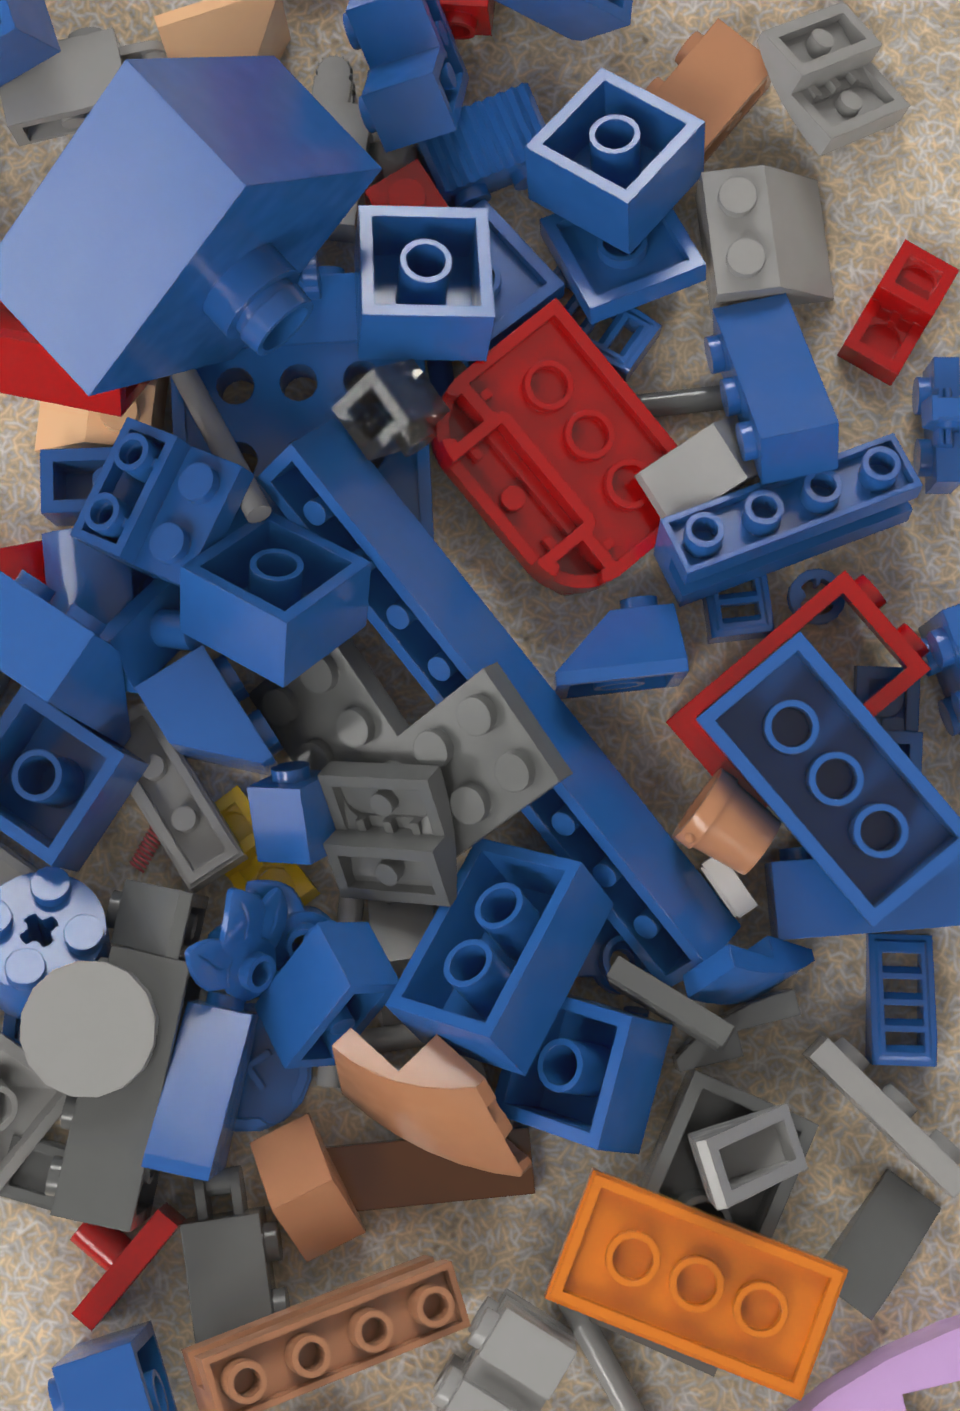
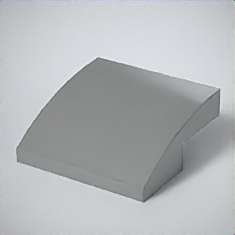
M843 1L764 30L757 40L764 65L782 104L799 131L819 156H823L895 125L911 106L871 63L881 48L882 43Z

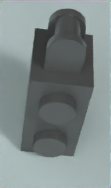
M241 1165L224 1168L210 1181L194 1179L197 1216L188 1217L180 1224L195 1344L291 1307L287 1287L276 1288L272 1262L283 1260L278 1221L267 1222L265 1206L248 1209ZM231 1194L233 1211L213 1214L211 1197Z

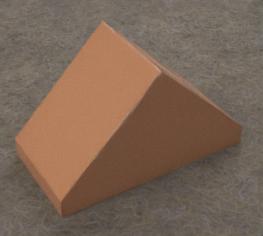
M310 1113L249 1143L271 1210L306 1262L366 1233L364 1224Z

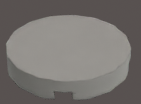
M76 961L52 970L32 989L21 1012L20 1043L28 1066L45 1085L70 1097L97 1098L128 1086L146 1069L156 1045L159 1016L151 993L132 972L109 962Z

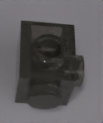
M414 359L372 368L331 408L368 461L400 451L405 457L417 453L436 437L437 433L432 427L451 411Z

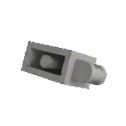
M97 27L77 29L70 33L68 38L58 40L61 52L0 87V96L7 127L17 144L23 146L75 134L126 59L167 58L163 43L156 40H148L121 46L114 28L102 30Z

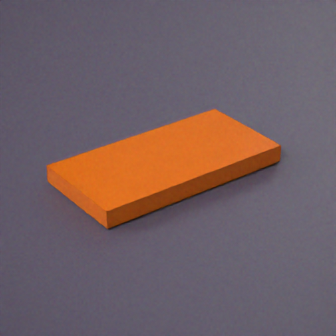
M592 1167L544 1297L549 1301L801 1401L848 1269L827 1259Z

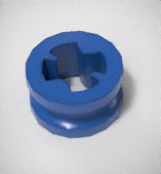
M819 568L807 570L798 575L788 588L787 594L788 607L792 614L802 607L801 603L806 598V594L801 588L804 584L812 582L813 588L816 589L820 583L827 586L837 576L830 571ZM840 596L828 606L830 608L829 612L817 615L808 624L818 626L833 621L844 609L845 600Z

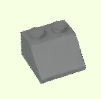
M767 165L701 172L695 193L702 255L706 262V285L710 315H713V308L784 293L787 294L791 306L834 300L818 180Z

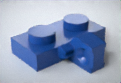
M933 357L923 371V377H916L913 383L914 415H921L922 428H924V439H916L913 465L918 477H925V494H951L960 485L959 357Z

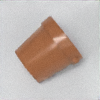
M720 768L704 785L686 810L672 838L688 849L693 847L745 875L766 852L779 831L781 821L740 786L736 777Z

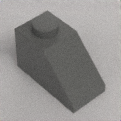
M125 879L123 891H113L107 909V927L114 929L111 943L173 959H185V950L200 940L209 897Z

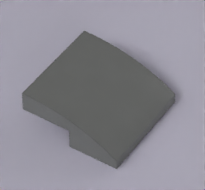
M330 761L317 776L336 828L333 834L324 842L323 846L341 897L450 907L457 898V859L451 808L440 766Z

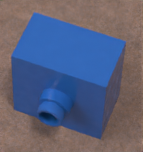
M275 56L126 59L0 242V301L88 396L232 360L245 344L258 355H267L286 343L309 318L313 310V303L298 284L300 273L382 168Z

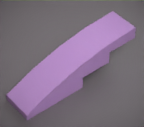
M960 1314L939 1320L877 1348L820 1383L787 1411H906L902 1394L960 1381Z

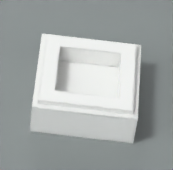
M711 857L700 863L702 867L699 869L733 917L740 918L758 906L733 869Z

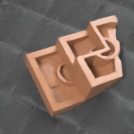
M352 1028L332 1045L342 1095L367 1116L395 1135L442 1158L495 1174L521 1177L532 1166L529 1156L520 1151L506 1138L513 1127L506 1114L497 1104L496 1096L486 1078L437 1034L399 1071Z

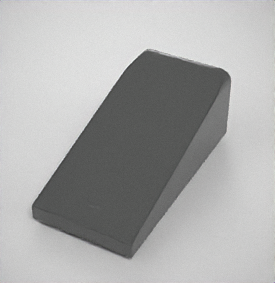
M886 1169L824 1257V1259L848 1269L839 1297L871 1321L888 1298L941 1210L938 1205L889 1169Z

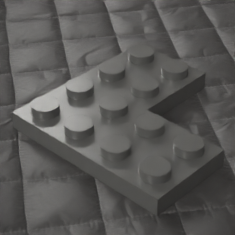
M351 638L284 688L265 679L249 693L250 699L256 708L260 710L292 761L309 762L310 770H322L330 761L440 766L451 808L456 858L573 774L498 662L480 670L411 726H409Z

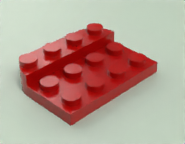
M555 298L489 350L487 361L474 362L453 380L437 403L428 429L433 453L444 473L525 571L543 586L560 595L569 596L591 592L605 586L655 547L661 518L634 476L678 445L559 300Z

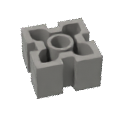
M507 1288L498 1302L488 1296L468 1328V1331L471 1333L467 1340V1343L472 1346L464 1359L454 1353L452 1354L434 1384L433 1389L436 1392L431 1402L437 1406V1411H540L546 1400L549 1401L577 1354L576 1343L573 1341L574 1333L568 1326Z

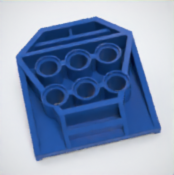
M316 253L300 273L298 281L300 287L312 301L313 310L303 326L286 343L264 356L258 355L245 344L234 359L197 368L196 370L242 454H251L258 459L257 467L253 472L254 478L292 442L336 417L360 448L369 446L382 451L384 460L377 469L434 539L425 360L358 359L355 272L345 273V270L338 266H319ZM360 374L373 375L380 381V386L376 392L367 397H356L347 391V386L351 379ZM171 377L173 435L178 436L190 446L212 454ZM305 377L317 383L315 392L308 399L296 401L285 396V389L294 379ZM247 381L254 385L252 395L244 403L229 404L223 400L224 391L233 382ZM257 481L261 491L263 492L267 502L271 507L272 512L287 519V517L283 514V512L279 509V507L275 504V502L271 499V497L267 494V492ZM239 507L226 536L248 522L241 507Z

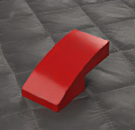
M905 239L837 356L891 386L939 307L959 269Z

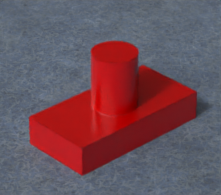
M166 1202L153 1214L133 1240L120 1230L83 1222L70 1241L106 1272L71 1314L92 1331L106 1317L186 1218Z

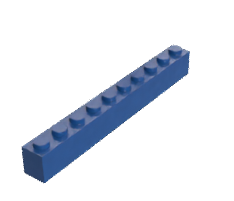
M334 417L285 448L255 479L288 520L371 562L367 619L436 705L439 704L480 670L498 662L573 772L572 775L523 809L522 813L558 857L582 862L614 902L607 919L653 977L670 987L683 981L682 975L726 946L741 928V924L733 917L718 895L339 420Z

